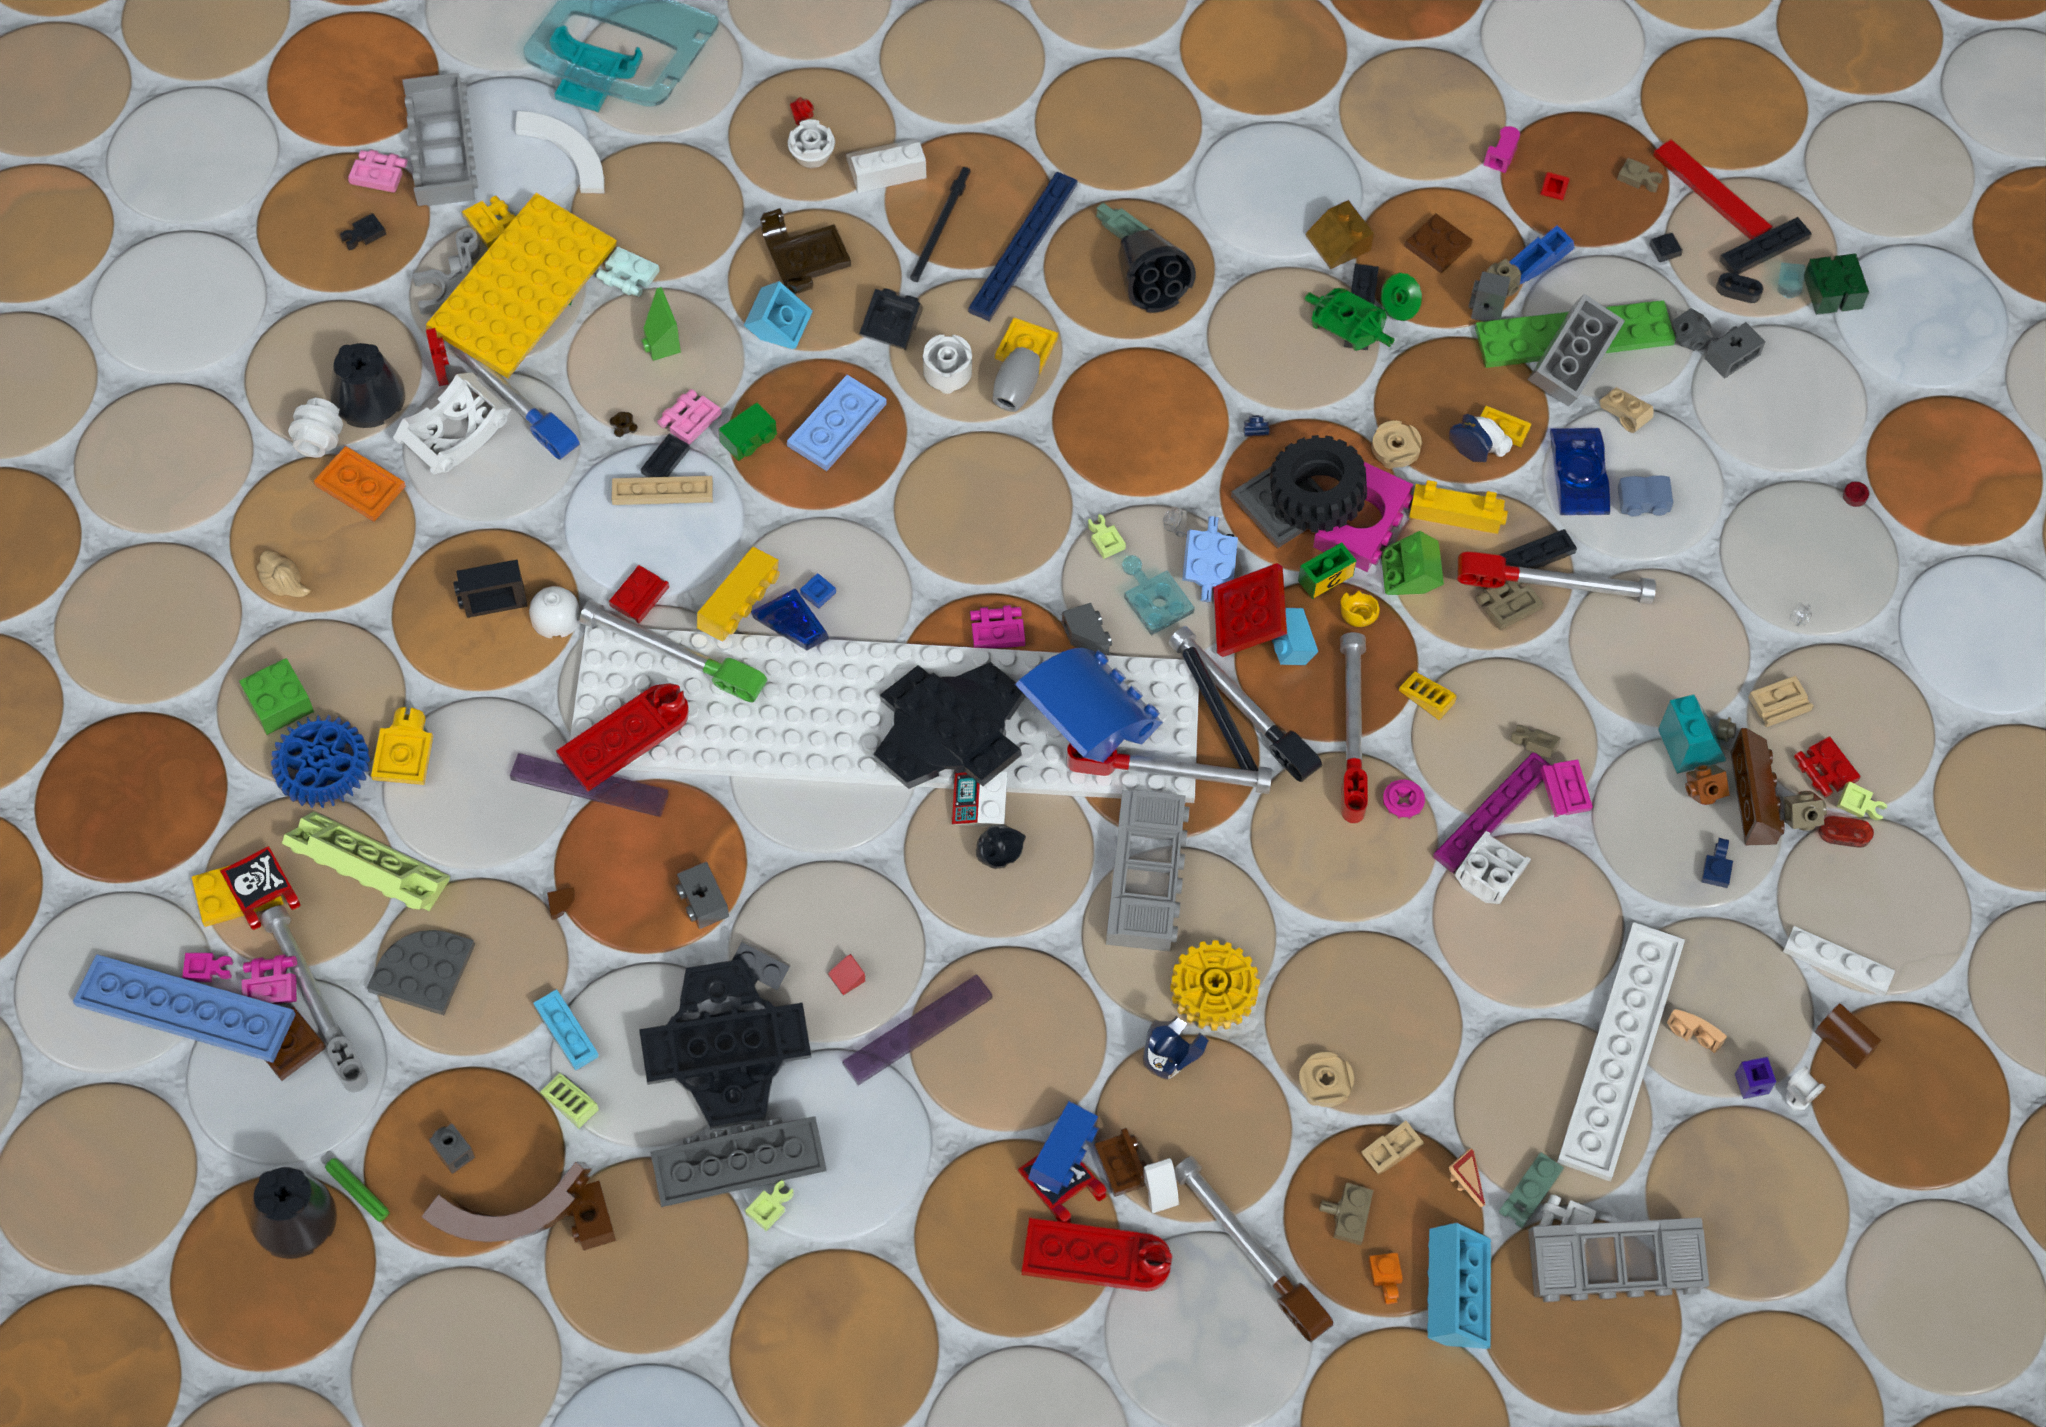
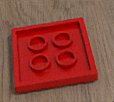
M1275 563L1214 587L1218 655L1225 657L1287 634L1283 566Z

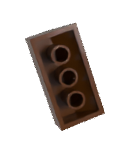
M1741 728L1730 754L1745 846L1777 845L1781 835H1784L1785 824L1784 820L1780 819L1779 816L1781 800L1779 796H1776L1775 792L1777 776L1775 772H1772L1771 768L1773 752L1771 749H1768L1767 739L1747 728Z

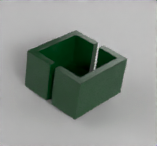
M1856 253L1835 256L1834 260L1831 259V256L1809 259L1803 277L1816 315L1837 312L1844 296L1843 294L1846 295L1840 307L1841 312L1863 309L1869 290Z

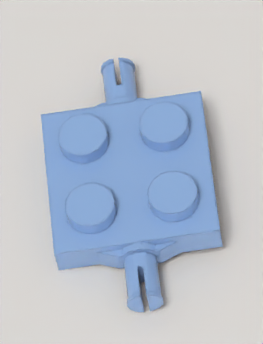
M1215 516L1208 517L1207 531L1190 529L1187 531L1182 580L1194 582L1202 586L1200 599L1202 602H1211L1212 588L1233 580L1235 574L1238 537L1226 536L1217 532L1219 517Z

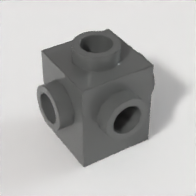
M1692 308L1672 320L1676 331L1675 338L1682 347L1685 346L1695 351L1704 347L1708 341L1713 339L1709 320Z

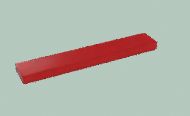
M1672 139L1654 151L1653 156L1748 239L1752 240L1772 230V225Z

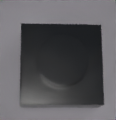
M1673 232L1652 238L1649 243L1659 263L1680 257L1683 251Z

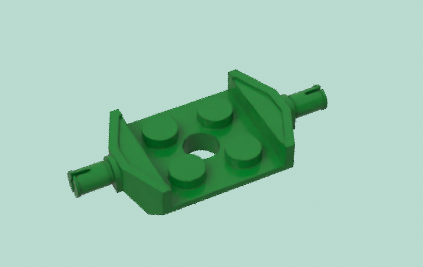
M1334 288L1320 298L1311 292H1308V295L1306 294L1305 301L1315 306L1312 314L1313 328L1317 329L1320 326L1351 343L1355 351L1363 349L1376 341L1388 347H1391V344L1393 345L1395 339L1383 333L1387 317L1386 312L1344 288ZM1354 312L1349 317L1342 316L1344 313Z

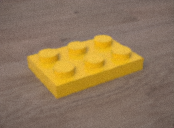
M226 867L191 876L204 927L244 916L220 870ZM280 896L254 909V911L259 912L283 905V898Z

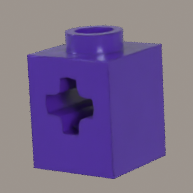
M1768 1057L1743 1061L1735 1072L1743 1099L1768 1095L1776 1084Z

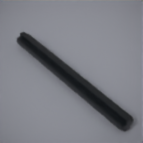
M1189 647L1185 649L1182 656L1240 768L1258 771V767L1196 648Z

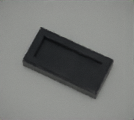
M668 434L643 465L641 474L647 477H669L690 450V445Z

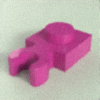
M185 953L182 978L193 982H212L213 975H218L221 979L232 978L231 972L229 970H222V967L233 965V960L229 956H222L215 960L213 953Z

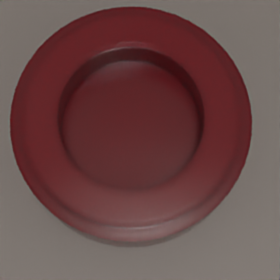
M1858 481L1848 483L1843 491L1844 501L1853 507L1863 506L1870 495L1868 487Z

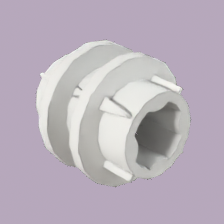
M320 398L309 399L306 405L297 407L293 415L294 421L291 422L288 430L290 437L293 439L292 447L299 453L314 458L322 457L326 451L336 448L339 440L338 434H340L343 428L342 419L338 416L339 409L333 403Z

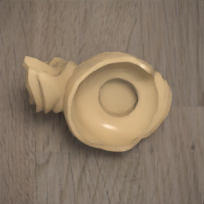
M270 550L262 553L257 570L264 587L278 596L304 597L310 593L311 590L300 583V572L292 560L281 557L278 552Z

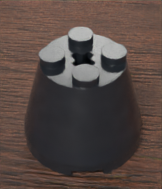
M1153 229L1138 231L1122 238L1118 258L1125 292L1131 303L1148 313L1163 312L1180 303L1179 299L1189 288L1193 287L1196 278L1195 266L1189 256L1183 250L1157 234Z
M356 343L341 346L334 360L330 387V401L339 409L338 416L347 421L348 425L358 428H372L385 424L384 421L393 416L397 411L400 412L404 405L406 393L401 376L376 345Z
M280 1167L262 1173L254 1190L250 1212V1226L256 1241L265 1250L269 1251L271 1255L280 1258L295 1259L314 1253V1249L319 1247L328 1236L331 1237L336 1225L337 1210L331 1193L321 1182L295 1168Z

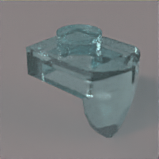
M1781 263L1778 292L1781 295L1790 299L1802 293L1805 265Z

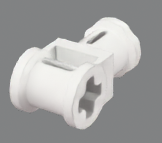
M1806 1066L1800 1069L1788 1082L1789 1086L1787 1087L1788 1092L1785 1095V1102L1794 1111L1805 1110L1810 1102L1826 1087L1823 1083L1819 1084L1808 1073L1809 1069Z

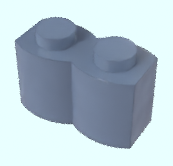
M1657 475L1646 478L1630 476L1620 478L1617 488L1622 514L1634 517L1646 512L1661 516L1671 512L1674 502L1669 476Z

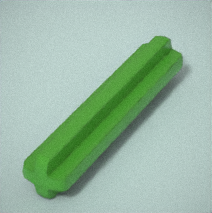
M332 1158L325 1165L327 1172L378 1222H382L388 1217V1208L337 1158Z

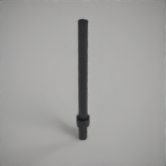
M962 167L958 178L953 181L950 187L948 199L910 276L913 282L919 281L959 196H962L965 191V183L971 172L968 167Z

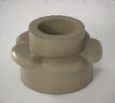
M1728 717V720L1720 719L1717 739L1728 742L1730 738H1735L1736 723L1731 722V717Z

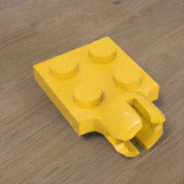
M400 707L394 713L393 723L390 728H380L371 773L372 780L425 785L434 737L432 733L424 731L426 718L422 711L411 708L408 715L405 714L407 707Z

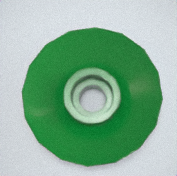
M1397 273L1391 275L1385 281L1381 290V302L1387 315L1397 321H1406L1412 319L1418 313L1422 302L1420 285L1409 274Z

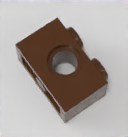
M600 1181L586 1184L581 1190H576L575 1192L583 1200L568 1214V1217L574 1216L576 1224L571 1227L575 1243L581 1242L583 1251L616 1241ZM593 1212L596 1214L592 1220L585 1221L582 1219L585 1213Z

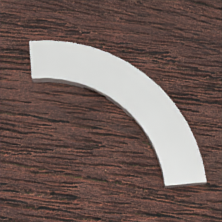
M517 111L516 135L536 137L555 143L575 163L580 177L581 193H605V182L600 160L594 148L582 134L553 117L533 112Z

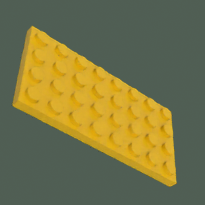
M536 192L426 323V330L435 328L438 337H443L444 341L509 379L616 247L617 240Z

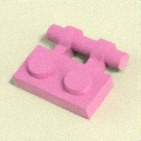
M371 149L369 151L361 150L359 153V159L361 160H355L348 177L349 183L395 193L402 177V170L397 167L406 168L407 159L400 158L396 154H379L378 151Z
M690 389L686 394H681L677 398V403L671 408H667L662 413V417L657 421L658 425L662 428H665L669 423L672 424L670 426V433L689 445L722 414L721 408L703 395L697 401H694L697 393L693 389ZM684 409H688L683 415H679Z

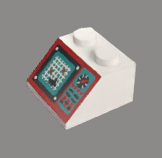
M966 772L955 773L952 825L976 827L1005 825L1007 772H1000L984 786H981Z

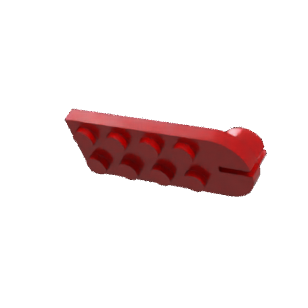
M672 683L652 686L557 749L556 754L588 792L670 737L686 724L689 717V707L684 697V692L680 690V686Z
M1029 1218L1021 1275L1147 1292L1160 1288L1167 1281L1171 1270L1172 1254L1166 1242L1153 1234ZM1147 1262L1160 1263L1162 1265L1152 1266Z

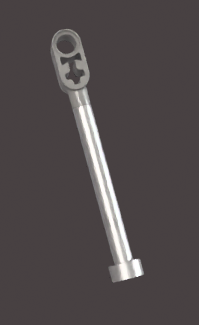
M275 906L266 910L261 915L260 920L266 932L274 934L283 954L286 956H296L297 965L290 968L293 974L296 975V981L328 1043L327 1052L345 1089L350 1092L363 1090L368 1083L367 1074L351 1041L343 1037L288 927L291 918L284 906ZM342 1051L345 1052L348 1058L344 1062L339 1054ZM351 1073H359L355 1079H347Z

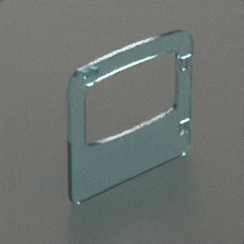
M558 0L525 44L524 57L529 64L585 88L643 106H658L669 98L674 87L681 81L705 47V43L718 28L719 20L717 16L674 0ZM579 15L640 34L662 43L677 52L654 85L644 87L586 69L546 51V49L550 45V39L556 28L565 25L571 16ZM698 33L704 34L701 40L695 38ZM666 78L672 80L669 86L663 84Z

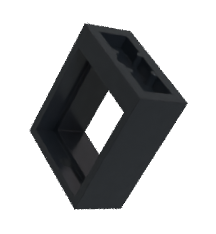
M518 559L456 571L458 581H453L459 609H465L467 618L528 607Z

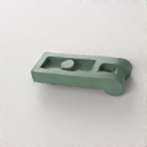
M1540 1152L1514 1191L1505 1201L1499 1213L1504 1217L1508 1215L1516 1221L1515 1224L1523 1228L1558 1179L1564 1167ZM1518 1203L1519 1205L1524 1207L1525 1210L1522 1212L1516 1207H1514V1205Z

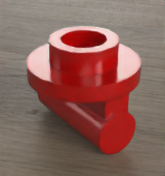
M799 97L790 104L796 125H800V122L814 116V106L807 98Z

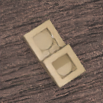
M1404 1121L1385 1137L1382 1135L1361 1153L1379 1175L1421 1147L1424 1142L1409 1123Z

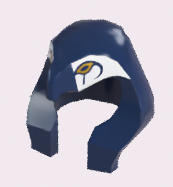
M1177 1016L1171 1021L1154 1020L1148 1029L1143 1065L1150 1073L1162 1079H1171L1180 1070L1203 1055L1209 1040L1199 1032L1192 1044H1189L1179 1035L1187 1023Z

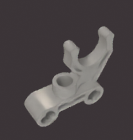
M462 229L456 234L459 255L448 257L451 269L450 274L446 275L436 269L415 272L413 274L414 284L417 287L433 283L442 288L440 295L435 299L419 301L418 306L421 314L425 315L430 312H436L473 268L471 260L476 259L480 254L478 237L474 230Z

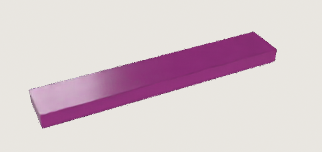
M1532 752L1434 853L1433 858L1451 873H1454L1486 831L1492 834L1543 781L1540 769L1543 765L1550 766V764L1538 754Z

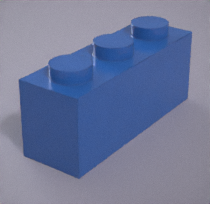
M1068 1101L1033 1164L1028 1179L1056 1194L1059 1193L1062 1186L1067 1188L1075 1174L1071 1171L1075 1163L1081 1164L1087 1150L1083 1149L1086 1142L1092 1143L1099 1130L1095 1126L1098 1116Z

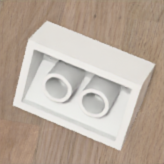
M915 139L846 154L858 193L926 178V159L920 142Z

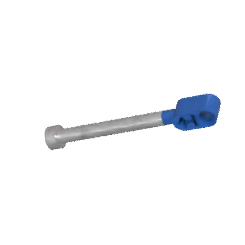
M444 341L446 351L452 350L532 424L530 430L533 436L555 458L561 460L580 445L573 431L553 413L549 412L544 416L499 373Z

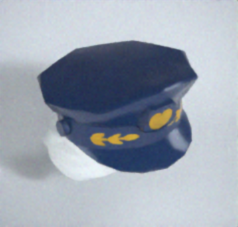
M1465 414L1462 418V424L1454 425L1449 431V439L1459 453L1473 462H1486L1487 455L1491 452H1494L1498 457H1502L1510 451L1513 444L1512 439L1505 435L1503 430L1492 419L1474 417L1470 414Z

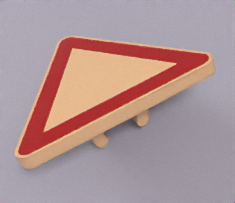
M1470 1148L1449 1166L1451 1172L1450 1181L1458 1180V1190H1466L1476 1203L1483 1207L1485 1206V1199L1474 1150Z

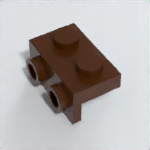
M1127 1128L1121 1129V1133L1118 1136L1094 1144V1149L1114 1197L1145 1187L1144 1166H1147L1144 1159H1139L1136 1152L1139 1150L1137 1140L1134 1135H1129Z

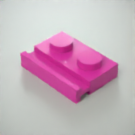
M1578 759L1554 763L1550 766L1543 765L1541 767V775L1554 818L1560 815L1591 811L1593 806Z

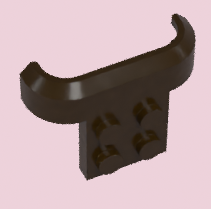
M781 208L763 213L760 225L765 243L784 286L793 294L813 289L812 278L851 266V259L835 224L789 238Z

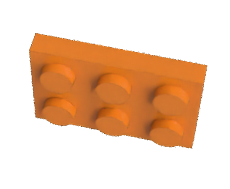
M347 446L339 452L314 480L316 487L373 522L406 487L403 480Z

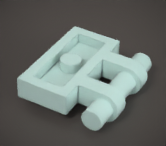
M617 247L605 263L606 269L609 271L606 272L600 269L597 273V278L603 280L604 284L610 287L616 286L622 289V292L627 295L633 294L640 297L643 288L638 287V285L648 288L660 269L659 265ZM622 276L628 280L625 281L619 277Z

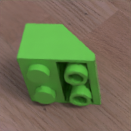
M1418 531L1380 550L1382 552L1381 562L1385 594H1425L1444 585L1439 541L1424 532Z

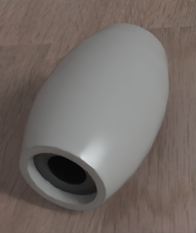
M1017 347L1005 359L998 371L993 388V402L998 407L1006 411L1016 412L1028 400L1039 375L1040 357L1035 352L1027 348Z

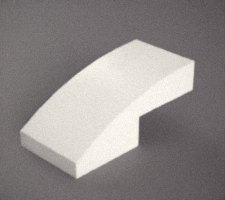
M1171 1158L1144 1166V1181L1148 1188L1149 1206L1152 1213L1179 1205L1176 1177Z

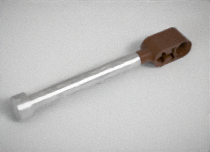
M1193 1156L1184 1159L1174 1168L1176 1180L1180 1185L1187 1184L1277 1291L1281 1296L1277 1300L1280 1309L1301 1335L1311 1343L1331 1328L1334 1322L1329 1313L1304 1284L1298 1283L1294 1286L1202 1177L1199 1173L1202 1167Z

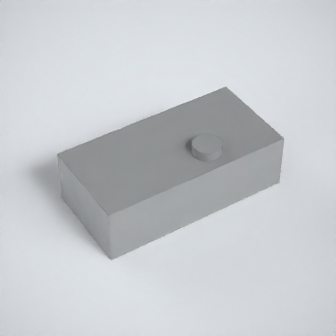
M1583 294L1572 306L1528 380L1565 405H1571L1580 396L1625 320L1586 294Z

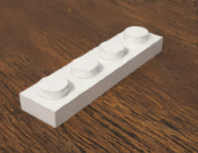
M1795 926L1783 950V953L1883 997L1887 993L1895 970Z

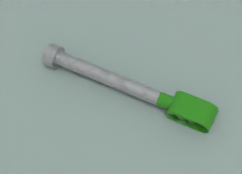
M589 600L581 612V624L593 629L601 626L713 676L712 682L717 688L747 702H755L768 681L761 671L732 658H725L722 663H719L604 611V605L593 600Z

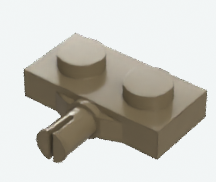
M1346 1183L1342 1199L1338 1204L1321 1200L1319 1211L1335 1215L1336 1226L1333 1238L1361 1245L1373 1190Z

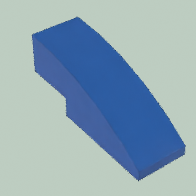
M1558 225L1542 239L1537 237L1510 261L1511 264L1516 265L1520 270V285L1543 273L1575 249L1574 242Z

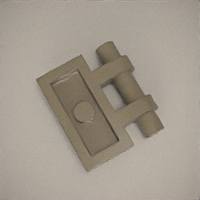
M1505 581V585L1502 587L1484 589L1483 593L1476 597L1479 605L1487 602L1491 603V605L1487 606L1486 612L1501 631L1542 609L1544 603L1530 585L1520 589L1519 585L1523 583ZM1506 592L1510 593V595L1504 597L1503 599L1500 597V595Z

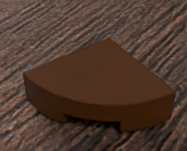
M574 887L547 892L552 920L562 917L571 904H573L575 899Z

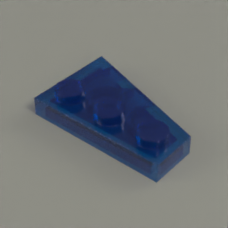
M796 588L751 611L753 619L806 651L829 639L827 631Z

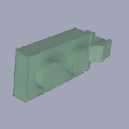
M1102 203L1097 208L1096 217L1102 221V225L1121 240L1127 235L1150 229L1122 208L1119 210L1115 208L1113 210L1105 203Z

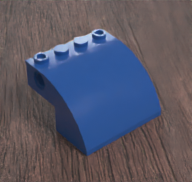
M1073 648L1039 664L1023 676L1015 685L1084 758L1104 762L1124 740L1142 745L1162 725L1163 721L1158 717L1160 712L1152 704L1148 703L1146 705L1141 700L1142 693L1133 685L1129 687L1124 682L1126 679L1125 675L1117 668L1112 669L1107 664L1109 659L1101 651L1097 650L1095 652L1086 648Z

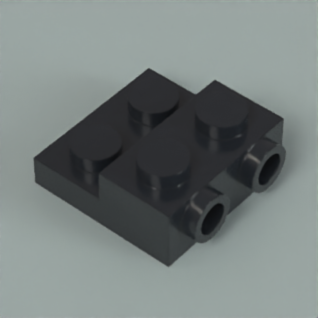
M883 288L882 291L875 289L859 333L860 336L906 350L912 332L916 330L923 306L919 303V299L913 296L906 295L903 298L897 296V293L891 289Z

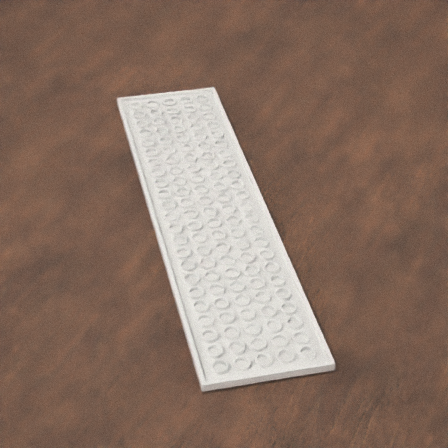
M586 626L570 741L648 688L655 685L672 683L680 686V690L684 692V697L688 702L689 717L686 724L621 770L904 786L877 763L873 755L894 725V712L881 702L879 696L917 665L921 666L929 674L934 672L939 677H956L992 662L1017 683L1032 669L1059 653L729 634L722 642L705 632L645 629L719 663H722L725 658H732L761 671L768 681L755 702L751 703L717 688L712 682L713 676L601 626H597L594 629ZM1105 655L1109 659L1107 664L1112 669L1117 668L1125 675L1126 679L1124 682L1129 687L1131 685L1136 687L1143 695L1141 700L1146 705L1148 703L1152 704L1160 712L1158 717L1163 721L1162 725L1142 745L1124 740L1116 748L1117 753L1196 763L1199 687L1185 660ZM1027 697L1024 698L1012 718L1005 721L1006 737L1016 744L1022 752V756L1003 770V772H1007V792L1122 799V790H1139L1186 795L1185 802L1194 803L1195 779L1115 769L1108 776L1071 771L1066 763L1067 748L1070 742ZM1081 754L1073 755L1076 758L1083 757ZM942 770L939 772L938 777L915 787L954 789L955 770Z

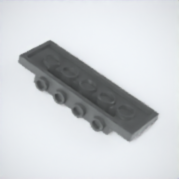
M816 1116L782 1123L781 1118L765 1121V1127L755 1129L754 1123L737 1127L738 1133L727 1135V1130L710 1133V1139L700 1141L699 1135L683 1139V1145L651 1151L661 1207L827 1171Z

